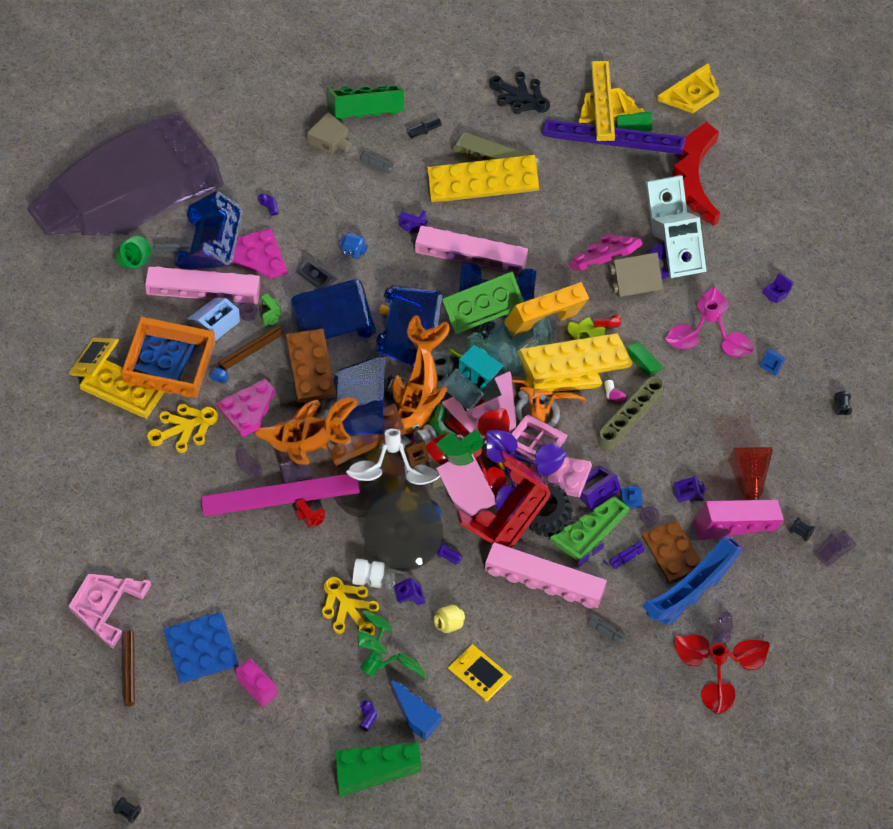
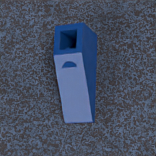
M393 680L391 682V691L409 730L426 741L441 724L439 711L434 707L430 708L421 697L418 695L414 696L405 685L398 684Z

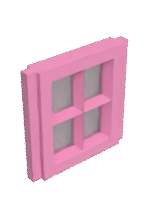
M530 415L525 416L512 433L518 444L514 452L532 461H536L535 453L540 446L551 443L561 447L567 438V434Z

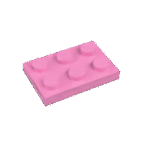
M565 457L562 466L553 474L541 475L536 470L537 465L532 464L530 470L546 485H548V482L553 483L554 487L557 484L561 490L564 489L567 495L580 497L592 464L591 461Z

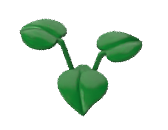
M364 610L363 615L366 620L379 627L380 632L377 639L364 630L358 632V647L372 649L360 666L362 671L370 676H374L379 667L384 669L391 661L398 660L403 666L418 673L425 680L426 676L420 664L406 654L399 652L398 655L395 654L385 662H382L383 657L379 653L386 654L387 649L380 643V639L384 630L391 632L392 627L383 617Z

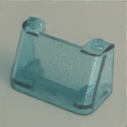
M509 314L504 315V321L506 320ZM550 315L536 322L528 333L511 338L505 325L485 340H483V336L480 333L474 332L467 337L468 347L470 349L475 345L478 348L484 349L489 356L504 365L499 371L501 374L510 371L513 376L523 369L518 355L520 349L553 343Z

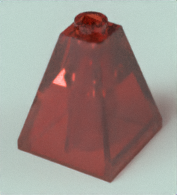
M773 447L733 448L729 455L730 466L744 499L759 500L761 498Z

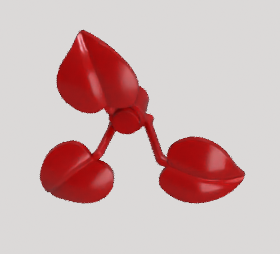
M505 408L488 411L479 418L477 428L479 433L485 436L483 438L484 442L487 440L486 431L500 430L509 433L510 419ZM448 434L439 435L426 445L427 452L439 465L449 461L441 454L436 443ZM480 448L473 455L496 498L499 489L506 485V476L497 467L485 469L479 458L482 452V448Z
M675 636L676 652L685 664L699 666L703 658L708 659L711 656V661L717 665L718 684L709 683L701 692L703 703L715 714H722L728 711L736 699V691L733 685L730 683L722 684L721 665L727 661V656L735 662L740 661L744 669L756 670L764 665L770 648V643L767 641L745 640L734 647V656L730 653L729 649H726L724 644L716 643L710 648L708 640L703 636Z

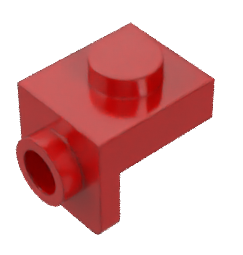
M303 498L296 501L295 514L300 521L303 520L308 528L313 525L318 526L324 521L325 510L323 508L312 512Z

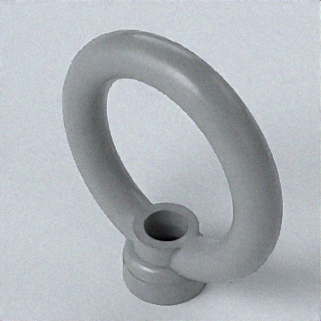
M522 390L518 393L520 399L515 406L518 425L524 419L522 416L524 405L529 404V397ZM540 395L539 400L549 403L551 399L549 395ZM555 400L551 405L552 418L547 423V425L553 428L560 418V409ZM528 426L525 428L527 432L533 434L540 433Z

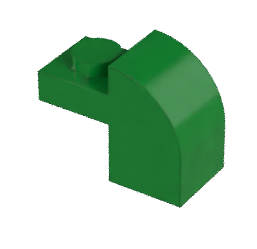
M476 429L461 441L450 432L436 443L441 454L451 464L457 466L472 463L474 461L472 454L480 450L485 444Z

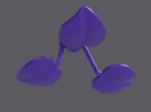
M500 430L486 431V453L493 462H502L499 454L502 450L518 461L537 465L536 470L541 475L553 474L564 462L566 452L555 444L548 443L540 446L535 453L536 461H532L514 453L518 444L512 434ZM507 466L505 470L508 472L512 487L504 485L499 489L496 495L497 512L516 488V483L510 476V468Z

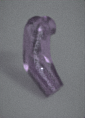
M238 449L236 451L238 468L252 477L261 476L263 472L261 465L255 464L248 459L246 449Z
M728 611L722 612L719 616L720 633L713 640V645L716 643L725 645L733 636V619Z

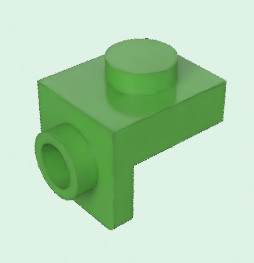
M267 293L261 296L262 307L266 311L262 315L264 326L273 325L280 318L278 302Z

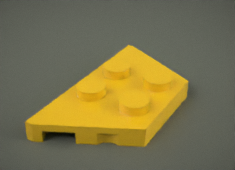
M707 63L658 95L657 100L692 114L719 97V90L717 85H715L714 76L711 75L710 65Z
M621 88L611 89L614 121H616L617 115L645 112L643 108L639 109L634 104L635 101L627 96ZM593 92L586 93L579 124L595 125Z

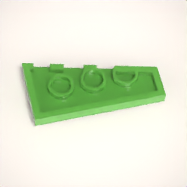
M613 497L595 508L589 515L581 517L575 524L569 525L559 534L551 536L550 542L576 561H580L591 553L629 512L630 507L616 497Z

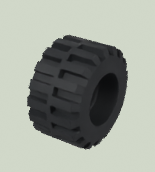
M549 482L547 486L550 490V497L546 503H554L557 505V508L549 516L536 515L529 525L532 532L536 531V534L540 536L544 533L545 537H549L551 533L553 535L557 534V531L562 532L564 526H569V520H572L571 512H573L570 500L564 489L561 490L557 484L554 487L553 483Z

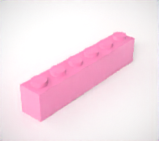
M426 226L420 227L415 243V253L508 273L513 271V274L521 276L523 275L528 254V248Z
M157 266L148 267L145 287L146 294L207 300L226 298L231 302L258 304L260 276L219 273L216 271L183 270L179 268L171 269Z
M493 543L485 564V571H488L492 576L497 577L500 575L506 577L512 583H524L530 589L539 588L548 595L554 596L556 594L562 596L566 601L580 602L587 608L599 607L607 583L605 579L497 543Z

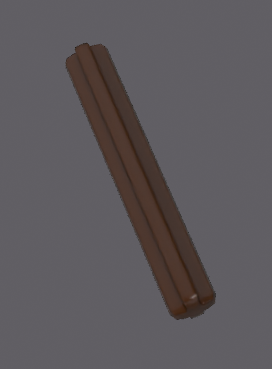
M275 326L218 362L219 368L224 371L282 336L283 330L279 326Z
M125 630L123 632V702L125 706H133L135 704V644L133 630Z

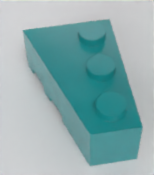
M473 345L459 359L458 390L473 400L491 382L504 365L489 356L484 349Z

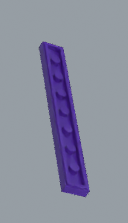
M546 119L542 131V136L556 139L681 155L686 138L682 136L614 128L615 141H597L595 125Z

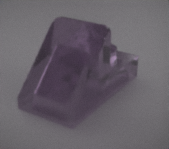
M843 530L836 536L830 534L814 552V555L826 567H829L855 548L857 544Z

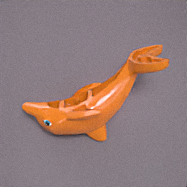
M417 315L409 322L407 334L417 348L414 368L406 386L399 375L394 376L392 383L393 398L398 404V412L406 434H413L414 431L422 429L430 418L434 407L440 404L447 391L446 386L438 390L437 373L431 351L448 335L450 329L448 322H443L437 327L428 330L423 328L421 320Z
M355 398L340 399L331 407L327 418H316L312 416L319 407L320 402L318 400L311 401L301 407L294 418L275 426L261 427L254 434L258 438L266 440L274 449L288 453L290 459L296 464L308 465L310 462L306 453L313 452L319 448L328 449L327 443L330 440L341 445L351 442V437L346 433L342 422L357 406L358 402Z

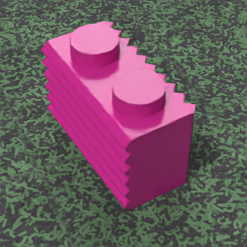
M248 659L236 669L237 681L242 684V687H245L247 692H250V695H253L255 701H258L261 706H265L278 696L277 686L252 659Z

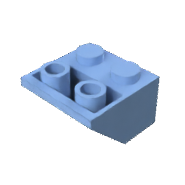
M213 298L191 315L187 322L194 328L214 331L216 341L240 322L239 309L226 298Z

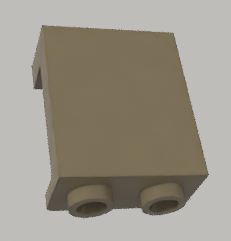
M653 252L611 260L609 271L614 278L612 290L618 297L663 289L658 253Z

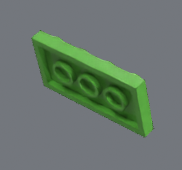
M513 271L442 299L455 334L509 314L516 305L524 302Z

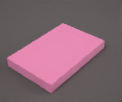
M473 454L474 461L470 464L457 466L447 462L436 468L457 510H461L470 517L496 504V498Z

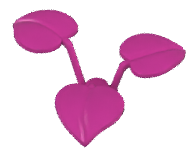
M715 286L703 294L697 303V309L702 315L696 330L693 331V328L688 325H677L669 331L665 338L666 342L675 348L691 349L699 343V337L696 334H698L704 320L706 319V321L711 323L718 320L723 339H725L721 345L725 354L731 357H741L754 351L752 342L745 335L733 332L728 337L726 336L721 321V314L728 310L729 304Z

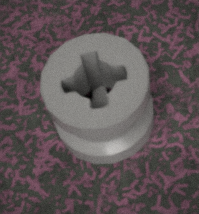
M428 424L423 426L422 430L418 429L413 433L416 443L424 441L425 446L433 438L437 437L435 430Z

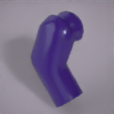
M261 193L257 198L258 202L269 209L270 216L278 215L276 199Z
M363 700L360 703V708L364 719L359 727L368 732L377 718V712L373 703L369 700Z

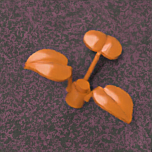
M512 376V382L523 383L527 386L521 387L520 390L529 397L530 416L545 423L546 413H549L555 399L577 398L586 403V399L582 396L568 392L553 393L545 389L531 388L525 377ZM540 395H552L546 408L545 404L539 403Z

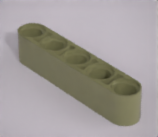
M465 132L459 135L453 146V151L456 154L461 153L465 157L475 158L480 161L530 155ZM536 157V165L538 170L541 163L540 160Z
M649 378L601 429L599 446L602 449H613L661 397L663 382L660 378Z

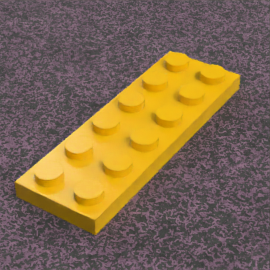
M535 155L428 167L431 202L539 191Z
M618 333L523 348L518 352L532 384L629 368L633 364Z

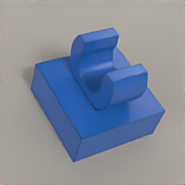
M769 349L760 367L776 376L786 358Z
M628 486V488L621 489L622 502L630 508H642L641 488Z

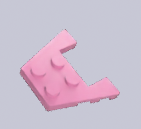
M510 371L494 378L502 394L501 396L468 411L464 410L458 395L443 401V406L469 433L475 429L478 431L477 423L484 413L505 408L510 419L509 433L514 431L517 427Z
M88 574L69 604V610L108 646L114 649L122 635V630L105 622L123 592L143 600L151 586V581H134L132 578L124 580L115 579L114 576Z

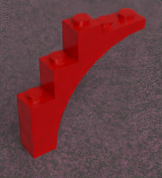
M706 121L685 137L686 141L682 155L676 154V157L681 161L674 165L672 175L673 177L679 175L683 177L686 205H689L693 212L699 213L706 223L714 226L719 222L720 212L712 205L704 193L700 182L699 166L707 151L717 142L719 131Z

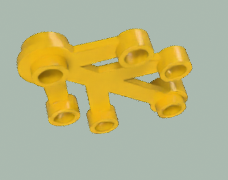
M180 404L177 407V413L180 416L188 414L196 418L189 420L164 411L159 416L160 421L164 424L174 423L177 426L163 432L158 429L151 430L147 435L148 442L152 446H159L163 443V440L182 433L180 440L176 443V450L179 453H184L187 451V443L193 428L200 425L198 433L194 435L193 441L196 445L204 444L209 425L217 422L218 413L212 407L198 410L190 408L186 404ZM185 408L186 411L181 412L180 409ZM165 415L169 416L168 419H162ZM155 437L159 438V440L153 441L152 439ZM201 437L202 440L196 441V438ZM179 445L185 446L183 449L178 448Z
M337 577L329 578L324 584V591L328 594L326 605L322 609V615L326 619L334 616L333 605L335 598H337L340 602L337 620L333 624L334 632L341 634L345 631L344 622L348 612L359 627V631L370 630V634L375 636V626L370 622H365L355 608L364 609L375 614L379 610V604L376 601L367 602L350 599L344 594H355L359 599H364L368 595L367 588L364 586L344 585L342 580ZM332 585H336L338 588L331 589L330 587ZM364 590L365 594L360 595L358 592ZM375 605L377 608L372 610L369 606ZM326 610L332 611V613L329 615L325 614L324 612ZM337 625L343 626L341 630H338L335 627Z

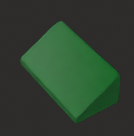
M652 112L617 115L616 128L651 132Z
M640 342L626 347L629 357L649 378L664 369Z

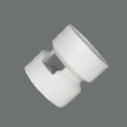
M356 559L352 584L364 586L368 583L369 587L381 588L384 563L373 561L369 564L368 560Z

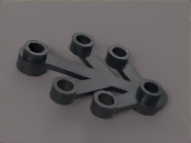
M519 71L515 73V81L518 83L520 90L504 83L500 76L495 75L490 78L489 87L492 90L502 89L514 95L510 97L504 94L497 97V104L499 106L513 103L512 111L515 114L529 110H536L539 113L549 110L550 101L542 96L540 80L532 79L530 81V89L534 91L535 95L533 97L529 95L524 72ZM526 101L528 104L522 105L520 102Z

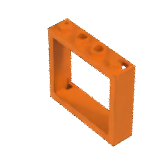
M141 317L122 370L123 383L130 386L145 387L149 390H160L168 394L175 393L184 397L197 398L215 345V332ZM146 335L205 346L193 384L133 372Z

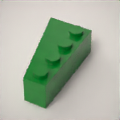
M399 85L375 86V89L368 86H359L358 89L341 86V90H333V86H326L327 108L337 119H346L349 116L361 118L369 114L373 116H379L381 113L397 114L399 111H404V90Z
M419 743L335 750L339 798L375 785L378 786L394 779L421 772Z

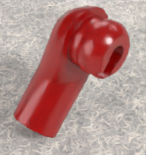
M617 314L612 315L611 318L594 320L595 328H618L622 323L621 317Z

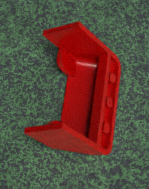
M501 450L499 454L502 462L511 469L510 476L518 484L497 514L489 510H483L474 519L459 509L456 513L460 525L491 544L497 543L512 548L548 501L550 490L525 464Z

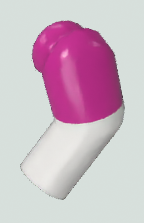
M612 380L604 382L606 396L609 400L617 403H624L626 401V394L615 389Z

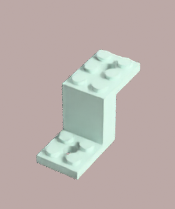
M679 175L646 181L653 236L665 241L669 277L675 278L707 272L700 217L687 212L683 177ZM665 192H669L671 195L667 202L662 200V195ZM688 251L690 254L689 259L682 261L681 255Z

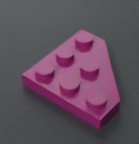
M271 228L218 242L223 258L226 261L236 263L243 268L258 272L270 279L288 274Z
M605 234L600 238V241L589 245L586 251L574 256L569 265L573 270L582 271L588 269V265L596 263L600 265L613 259L612 256L628 255L643 244L640 238Z
M264 379L215 404L241 437H244L260 428L261 419L263 416H266L270 407L269 402L276 393L274 387Z

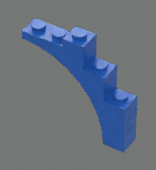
M723 536L704 560L682 581L661 596L645 602L642 607L647 611V616L653 620H658L664 625L676 622L688 605L696 604L709 586H715L719 583L743 552L744 548L730 536Z

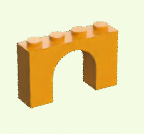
M582 282L516 305L504 323L511 338L528 333L536 322L553 313H557L560 321L577 315L589 300V297Z

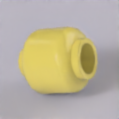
M456 605L439 608L434 616V624L443 633L459 630L464 623V612Z

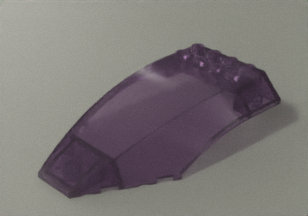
M179 112L166 113L118 131L86 150L56 177L29 205L27 210L45 235H68V233H81V235L101 234L104 236H110V233L128 235L135 228L157 214L183 201L223 186L224 182L217 159Z

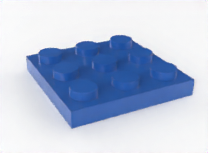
M146 335L133 372L179 381L197 345Z
M222 612L163 628L179 683L239 667Z

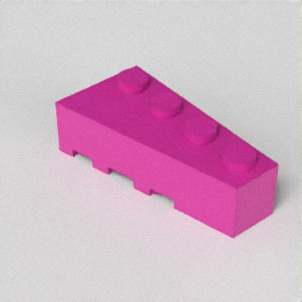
M778 500L706 501L693 521L698 540H706L760 531H775L784 519Z

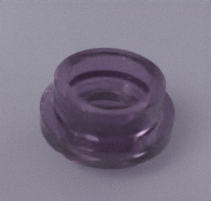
M245 303L240 308L239 315L245 321H252L258 316V309L252 303Z
M652 506L644 507L640 512V519L645 524L653 525L659 520V511Z

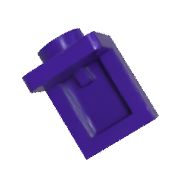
M422 210L419 217L403 211L399 216V227L405 231L419 233L420 227L427 226L428 223L425 210Z
M779 273L774 282L764 288L762 294L770 301L778 303L788 296L794 282Z

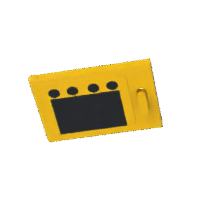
M93 337L69 371V374L72 376L94 377L119 342V339Z
M473 644L448 667L452 673L480 695L485 702L512 678L511 675Z

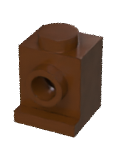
M424 441L405 445L404 452L409 466L414 467L430 460Z

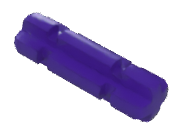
M641 542L633 544V547L630 546L620 552L618 556L615 555L610 558L609 563L614 569H617L621 566V563L625 564L635 558L636 554L643 553L645 547Z

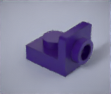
M696 476L674 482L676 499L679 503L696 497L700 501L705 500L703 494L706 493L704 483L700 482Z
M408 578L394 585L397 602L403 603L410 600L417 605L426 603L422 585L414 579Z

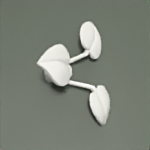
M397 429L385 431V443L378 446L382 452L376 465L371 461H360L353 464L346 471L349 476L357 480L370 481L377 479L382 475V470L379 467H381L385 451L391 453L400 451L406 469L409 471L406 474V479L410 483L417 485L427 484L440 477L437 471L428 466L416 465L413 468L409 466L404 448L405 445L410 443V440L405 435L400 436V431Z

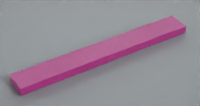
M346 474L202 496L203 515L210 516L296 503V501L302 498L304 501L360 493L359 483L357 479Z

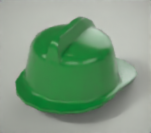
M134 236L124 241L116 249V260L114 263H118L125 269L141 267L148 262L152 252L149 242L141 236Z

